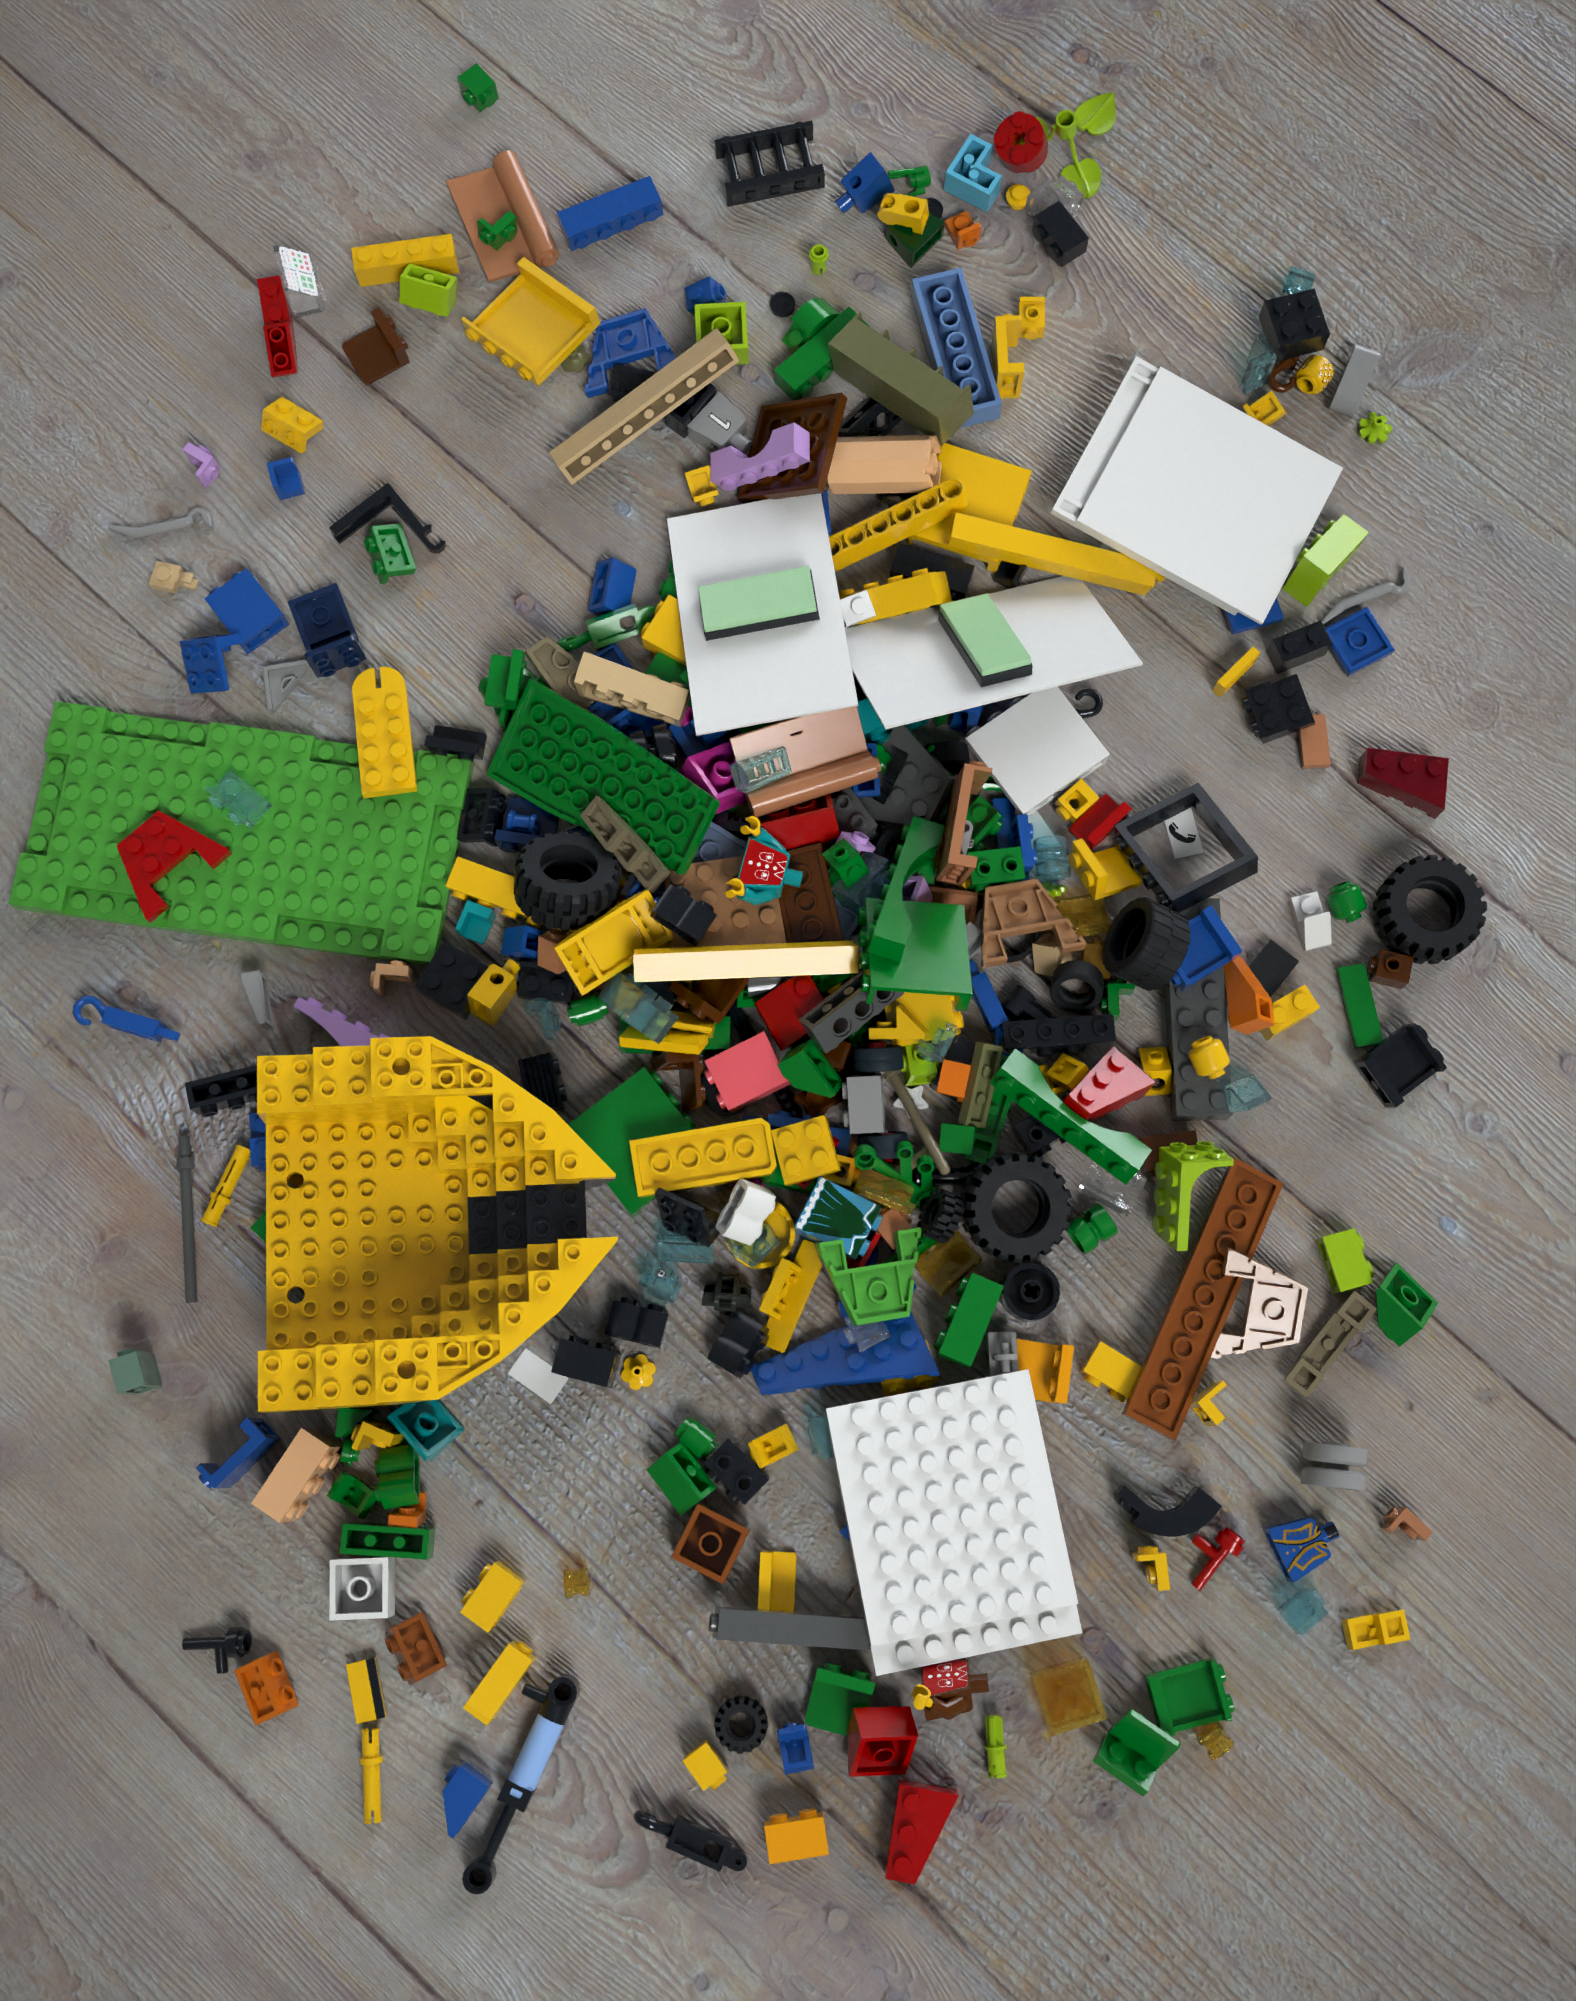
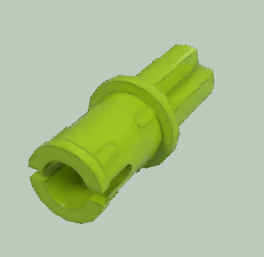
M988 1715L985 1718L987 1744L984 1745V1749L987 1750L988 1777L994 1778V1775H996V1778L1007 1777L1005 1763L1007 1744H1004L1003 1718L1000 1715Z

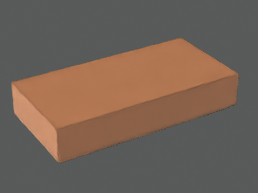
M1325 714L1312 715L1315 725L1298 731L1302 769L1329 768L1331 762Z

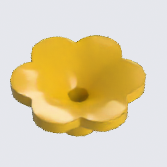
M639 1354L635 1358L629 1357L625 1359L621 1378L624 1382H628L631 1389L639 1390L642 1386L649 1387L652 1385V1375L656 1372L655 1364L648 1362V1358L643 1354ZM637 1369L640 1370V1373H639V1374H636V1373H635V1371H636Z

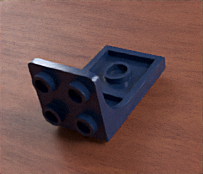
M337 583L287 601L307 652L304 655L305 659L317 678L332 676L337 670L345 667H355L361 661L367 659Z

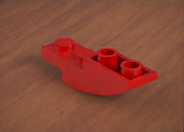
M278 275L257 279L265 325L263 330L271 376L274 378L298 374L291 307L288 304L284 277Z

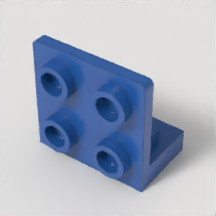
M239 633L203 636L180 641L181 654L191 693L229 690L222 652L231 651L232 645L241 644Z

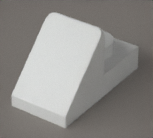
M1318 892L1290 898L1289 903L1304 951L1331 945L1330 912H1323Z

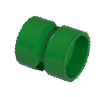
M1099 1203L1086 1210L1083 1218L1077 1216L1071 1220L1067 1231L1071 1240L1084 1255L1097 1248L1099 1240L1105 1242L1118 1233L1112 1218Z

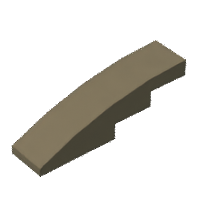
M596 795L580 815L605 850L614 853L627 871L634 873L645 889L654 893L668 877L670 871L625 820L600 796Z

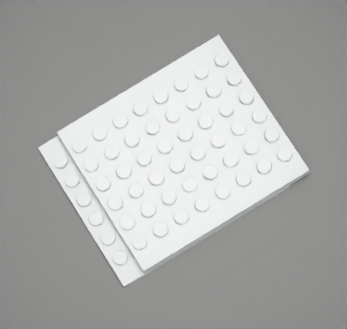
M1136 356L1050 514L1235 616L1239 612L1262 625L1343 467L1163 367L1157 368Z
M1029 1369L825 1409L876 1676L1082 1633L1076 1605L1078 1604L1077 1594Z

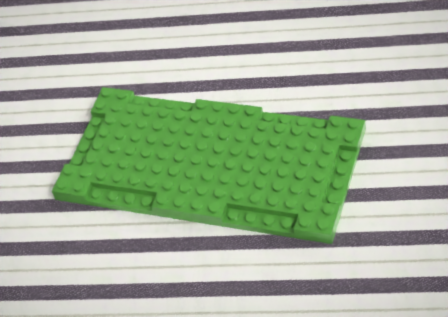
M55 701L44 752L48 754L26 850L25 853L20 852L9 905L18 910L428 966L442 942L451 891L445 885L458 856L460 841L457 840L460 816L464 807L467 788L471 786L474 762L457 759L458 755L448 754L445 757L431 754V751L419 750L418 753H414L417 792L364 799L361 791L358 748L354 744L317 740L315 736L222 723L210 722V725L115 713L110 712L107 708ZM159 810L225 846L232 854L213 869L196 850L193 851L152 886L169 908L150 923L143 915L116 845Z

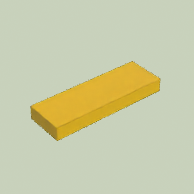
M628 1026L619 1037V1044L621 1047L699 1055L708 1044V1034Z

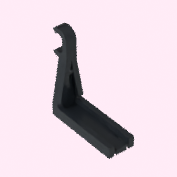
M389 483L385 484L329 527L335 540L341 544L385 509L393 505L392 509L431 553H440L446 547L445 541H440L437 545H432L426 536L432 533V525L423 526Z

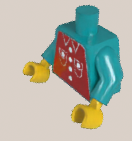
M746 817L745 820L750 823L751 828L744 825L741 826L740 831L745 835L752 833V837L748 838L738 878L726 882L727 885L732 886L734 889L726 891V897L733 898L737 896L738 899L752 905H760L772 901L774 898H780L784 884L800 888L803 871L788 868L790 854L786 851V848L764 828L760 827V821L757 817Z

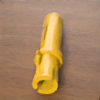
M238 1144L235 1146L236 1148L215 1191L210 1193L209 1197L211 1200L200 1221L216 1228L226 1206H230L232 1202L230 1197L251 1156L250 1149Z
M377 1727L372 1728L371 1741L369 1740V1728L361 1729L362 1757L359 1758V1764L363 1766L364 1824H371L372 1810L374 1811V1823L383 1821L380 1763L383 1762V1755H380V1728Z

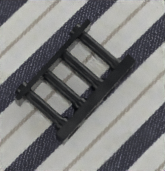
M812 120L736 136H724L721 139L714 140L716 159L725 158L730 178L729 183H724L727 207L825 188L823 164L813 165L808 141L813 140ZM798 143L804 168L789 170L783 146ZM774 148L779 173L765 175L759 151ZM749 153L755 177L740 180L735 156Z

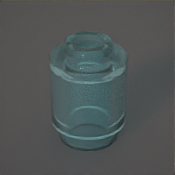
M822 1416L809 1419L807 1431L812 1455L818 1454L819 1459L834 1457L827 1417Z

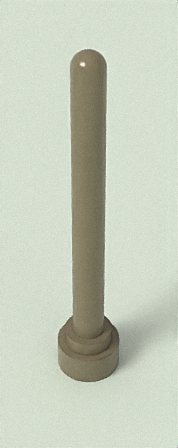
M899 1070L885 1071L883 1076L886 1080H890L939 1172L942 1175H947L950 1172V1167L899 1076L901 1072Z

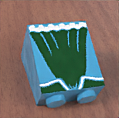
M820 1176L795 1225V1232L815 1243L843 1239L845 1256L856 1261L858 1255L864 1257L871 1243V1241L867 1240L871 1229L877 1231L884 1216L879 1214L881 1206Z

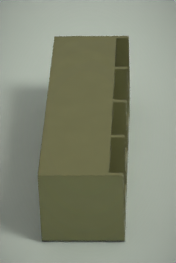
M861 312L828 343L834 371L837 375L923 434L937 435L941 446L974 414L969 384L964 389L960 388L944 377L942 366L936 371L917 359L915 348L906 352L890 341L888 330L879 334L864 324Z

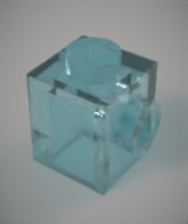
M1304 1587L1277 1608V1611L1292 1630L1301 1636L1329 1614L1323 1607L1326 1604L1323 1597L1315 1589L1311 1592L1310 1589Z

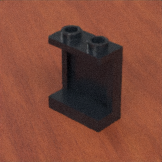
M1416 1023L1404 1024L1354 1062L1384 1107H1398L1404 1102L1403 1097L1434 1073L1443 1072L1447 1069L1441 1052L1432 1047L1427 1040V1032Z

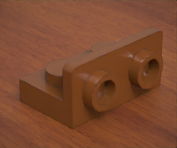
M423 1612L385 1632L387 1636L385 1638L387 1649L391 1654L395 1653L399 1665H397L399 1675L403 1681H408L409 1685L447 1666Z

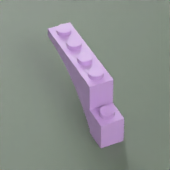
M298 997L293 1006L300 1013L326 1029L340 1046L370 1045V1038H390L380 1033L379 1037L369 1033L371 1028L361 1022L356 1021L355 1025L347 1022V1016L333 1009L329 1013L322 1009L324 1006L322 1003L311 997L307 1001Z

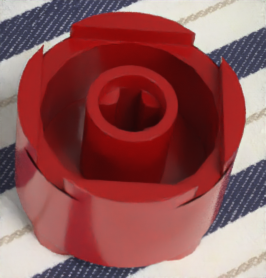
M1018 111L1004 119L998 126L993 138L994 145L1000 160L1009 171L1017 174L1030 173L1037 170L1044 163L1048 153V139L1040 121L1036 117Z

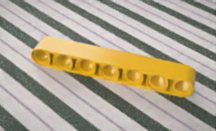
M957 479L946 480L830 536L831 553L837 552L832 555L835 572L954 516L956 512L960 513L965 510L968 505V498L963 484Z

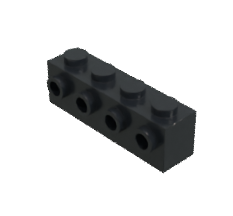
M257 1065L186 1082L185 1088L190 1110L202 1115V1117L217 1115L218 1110L221 1109L237 1110L244 1108L245 1103L252 1101L257 1103Z

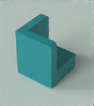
M467 900L455 931L460 937L484 945L496 915L492 909Z

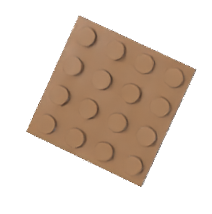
M744 856L692 863L685 875H678L675 871L667 868L670 874L664 880L665 891L670 884L675 887L677 885L683 886L691 893L690 897L698 902L701 900L707 902L714 908L713 912L717 915L697 947L786 943L779 898H774V900L760 905H752L738 899L737 896L727 898L725 895L726 891L734 890L726 882L738 878ZM672 931L674 947H696Z

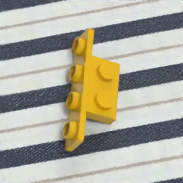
M808 1240L802 1241L794 1262L781 1258L780 1263L773 1270L771 1284L761 1298L759 1311L770 1316L765 1326L770 1329L768 1332L769 1340L766 1346L781 1353L785 1352L822 1267L815 1243Z

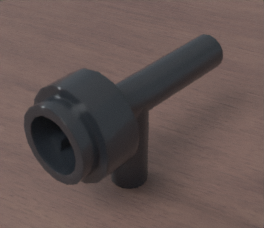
M243 1627L229 1628L225 1637L184 1638L182 1641L183 1650L214 1649L217 1674L229 1671L227 1656L229 1658L243 1657L250 1652L252 1647V1635L249 1630H245Z

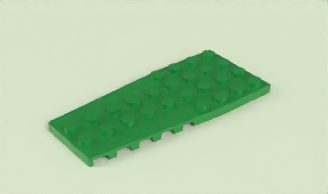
M529 679L486 773L488 777L543 810L574 825H579L591 833L593 832L580 815L596 795L600 796L643 839L662 863L678 875H685L720 805V801L605 720L533 679Z

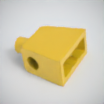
M507 959L502 967L491 964L467 994L471 1014L491 1026H495L517 991L515 976L520 970L518 963Z

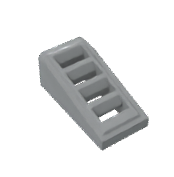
M259 970L240 973L241 983L258 1023L266 1030L272 1029L268 978Z

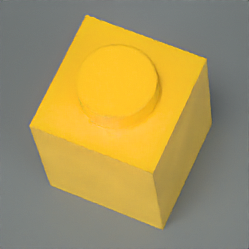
M708 1739L687 1754L682 1761L703 1791L708 1787L715 1790L727 1780L725 1774L729 1768Z

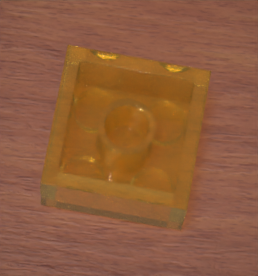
M1085 1656L1029 1673L1046 1732L1050 1737L1107 1719L1089 1659Z

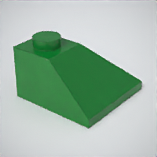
M1398 1263L1392 1266L1376 1290L1378 1326L1383 1330L1384 1335L1388 1339L1393 1340L1399 1347L1423 1329L1438 1305V1302Z

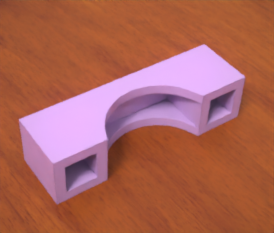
M793 422L772 430L767 445L760 453L751 458H748L746 454L733 446L711 453V482L725 491H733L739 486L755 483L757 480L768 476H776L779 472L788 469L798 468L799 465L810 462V433Z

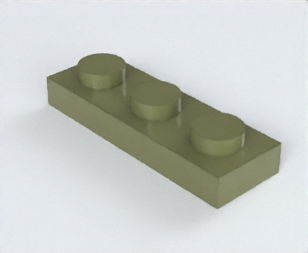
M976 1041L965 1096L959 1115V1124L985 1128L994 1086L990 1084V1081L998 1072L1003 1051L1002 1046Z

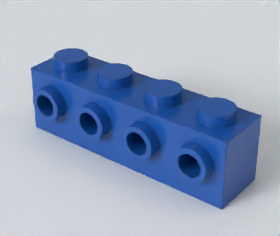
M648 176L557 212V216L570 250L574 251L576 249H583L596 241L606 240L624 230H631L639 224L654 221L663 215V207L657 189L651 177Z

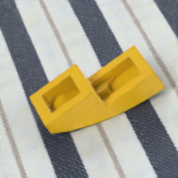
M1403 1609L1341 1620L1348 1650L1411 1640Z

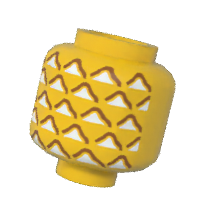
M1309 356L1295 373L1298 388L1306 394H1319L1332 380L1334 368L1331 362L1323 356Z

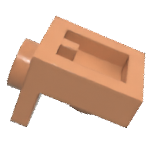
M1407 1507L1391 1508L1384 1515L1382 1520L1385 1523L1380 1527L1384 1532L1392 1533L1401 1524L1400 1530L1413 1541L1415 1538L1426 1541L1433 1533Z

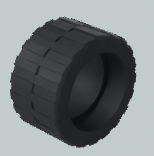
M1139 897L1130 901L1120 910L1107 931L1102 949V960L1105 969L1111 974L1144 990L1152 991L1153 989L1160 988L1177 973L1187 954L1191 934L1188 920L1183 915L1147 897Z

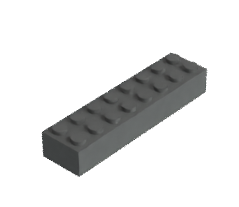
M1207 898L1179 914L1190 921L1198 916L1202 910L1212 905L1221 918L1220 898ZM1223 966L1183 991L1178 986L1175 987L1170 980L1164 985L1167 1052L1172 1068L1170 1092L1171 1121L1227 1120L1233 1115L1230 1063L1224 1068L1225 1074L1210 1080L1208 1076L1197 1075L1188 1057V1052L1192 1048L1191 1044L1206 1036L1220 1039L1229 1056Z

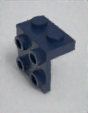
M512 797L507 802L502 830L496 829L494 840L499 849L504 852H520L526 844H529L536 837L542 838L547 833L556 834L559 817L543 810L527 799ZM512 810L516 814L527 816L537 814L539 818L537 834L531 835L506 831L509 812Z

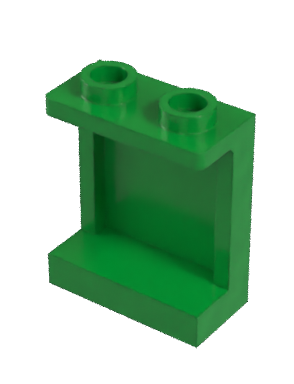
M1213 1658L1144 1675L1157 1727L1168 1732L1171 1736H1176L1175 1733L1218 1721L1225 1720L1228 1722L1233 1720L1231 1712L1235 1711L1231 1695L1225 1694L1222 1683L1226 1682V1675L1222 1664H1217V1661Z

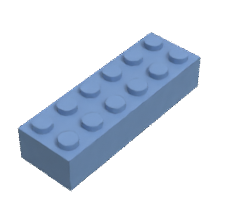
M962 268L912 279L911 299L932 369L936 371L942 366L945 378L962 389L968 384L971 387L974 414L960 428L999 419L1002 402Z

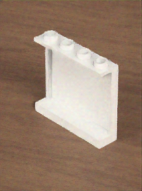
M1058 687L1033 692L1025 698L1021 696L1016 698L1009 704V709L1003 713L1000 711L994 713L988 718L987 724L981 728L975 726L965 735L964 743L968 745V748L972 750L978 760L985 763L986 767L993 768L991 777L1016 808L1015 816L1021 814L1030 816L1068 790L1081 778H1085L1104 765L1110 756L1106 748Z

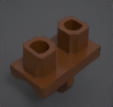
M841 1088L832 1098L804 1090L796 1094L794 1098L797 1104L806 1107L805 1112L813 1118L825 1115L828 1109L845 1100L843 1099Z

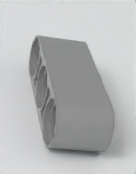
M1359 344L1355 345L1330 404V410L1351 418L1354 417L1380 352Z

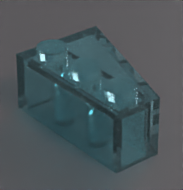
M621 972L617 973L612 977L598 998L613 1009L617 1015H621V1019L660 1044L679 1018L670 1010L673 1005L661 996L655 999L658 993L646 984L641 988L643 982H634V975L632 973H629L628 976Z

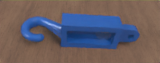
M971 958L969 963L972 996L989 1032H994L993 1044L1001 1046L1003 1036L1002 1025L1004 1022H1008L1007 1016L986 972L979 973L974 960ZM1017 1049V1050L1020 1051L1021 1053H1023V1050H1024V1049ZM1002 1051V1054H1003V1055H1006V1056H1010V1055H1011V1054H1007V1053H1005V1052Z
M83 996L73 1005V1016L81 1025L89 1026L91 1024L90 1019L82 1017L81 1009L86 1004H92L102 1018L101 1023L109 1028L160 1043L163 1038L178 1042L181 1035L178 1032L166 1029L167 1026L158 1020L110 1006L106 1008L95 996Z

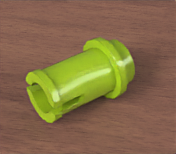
M821 244L814 245L809 251L811 271L815 275H820V269L822 274L827 270L826 261L829 257V251Z

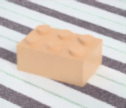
M301 1428L251 1504L279 1523L291 1522L295 1519L299 1520L308 1509L309 1505L306 1502L312 1493L316 1495L325 1482L323 1476L327 1470H332L341 1458L339 1452L343 1447L315 1428Z

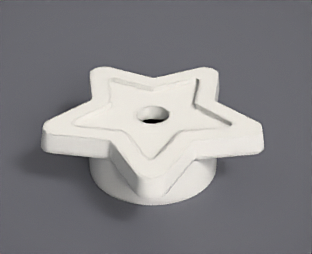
M920 1085L913 1089L906 1087L918 1110L929 1107L922 1098L923 1086ZM898 1098L893 1103V1107L903 1109L910 1119L901 1100Z

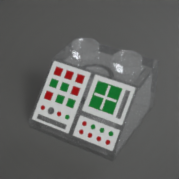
M279 245L273 246L283 290L295 317L300 318L326 311L323 301L327 300V295L323 284L319 285L318 279L322 278L318 263L312 262L309 253Z

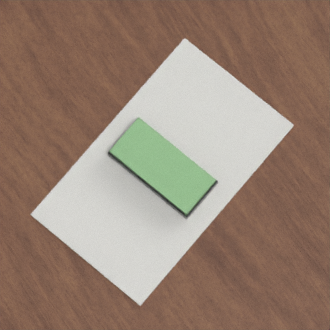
M821 493L775 500L766 499L667 519L696 736L858 706Z
M1066 576L990 594H982L924 610L845 628L852 672L885 730L1143 665V662L1082 580Z

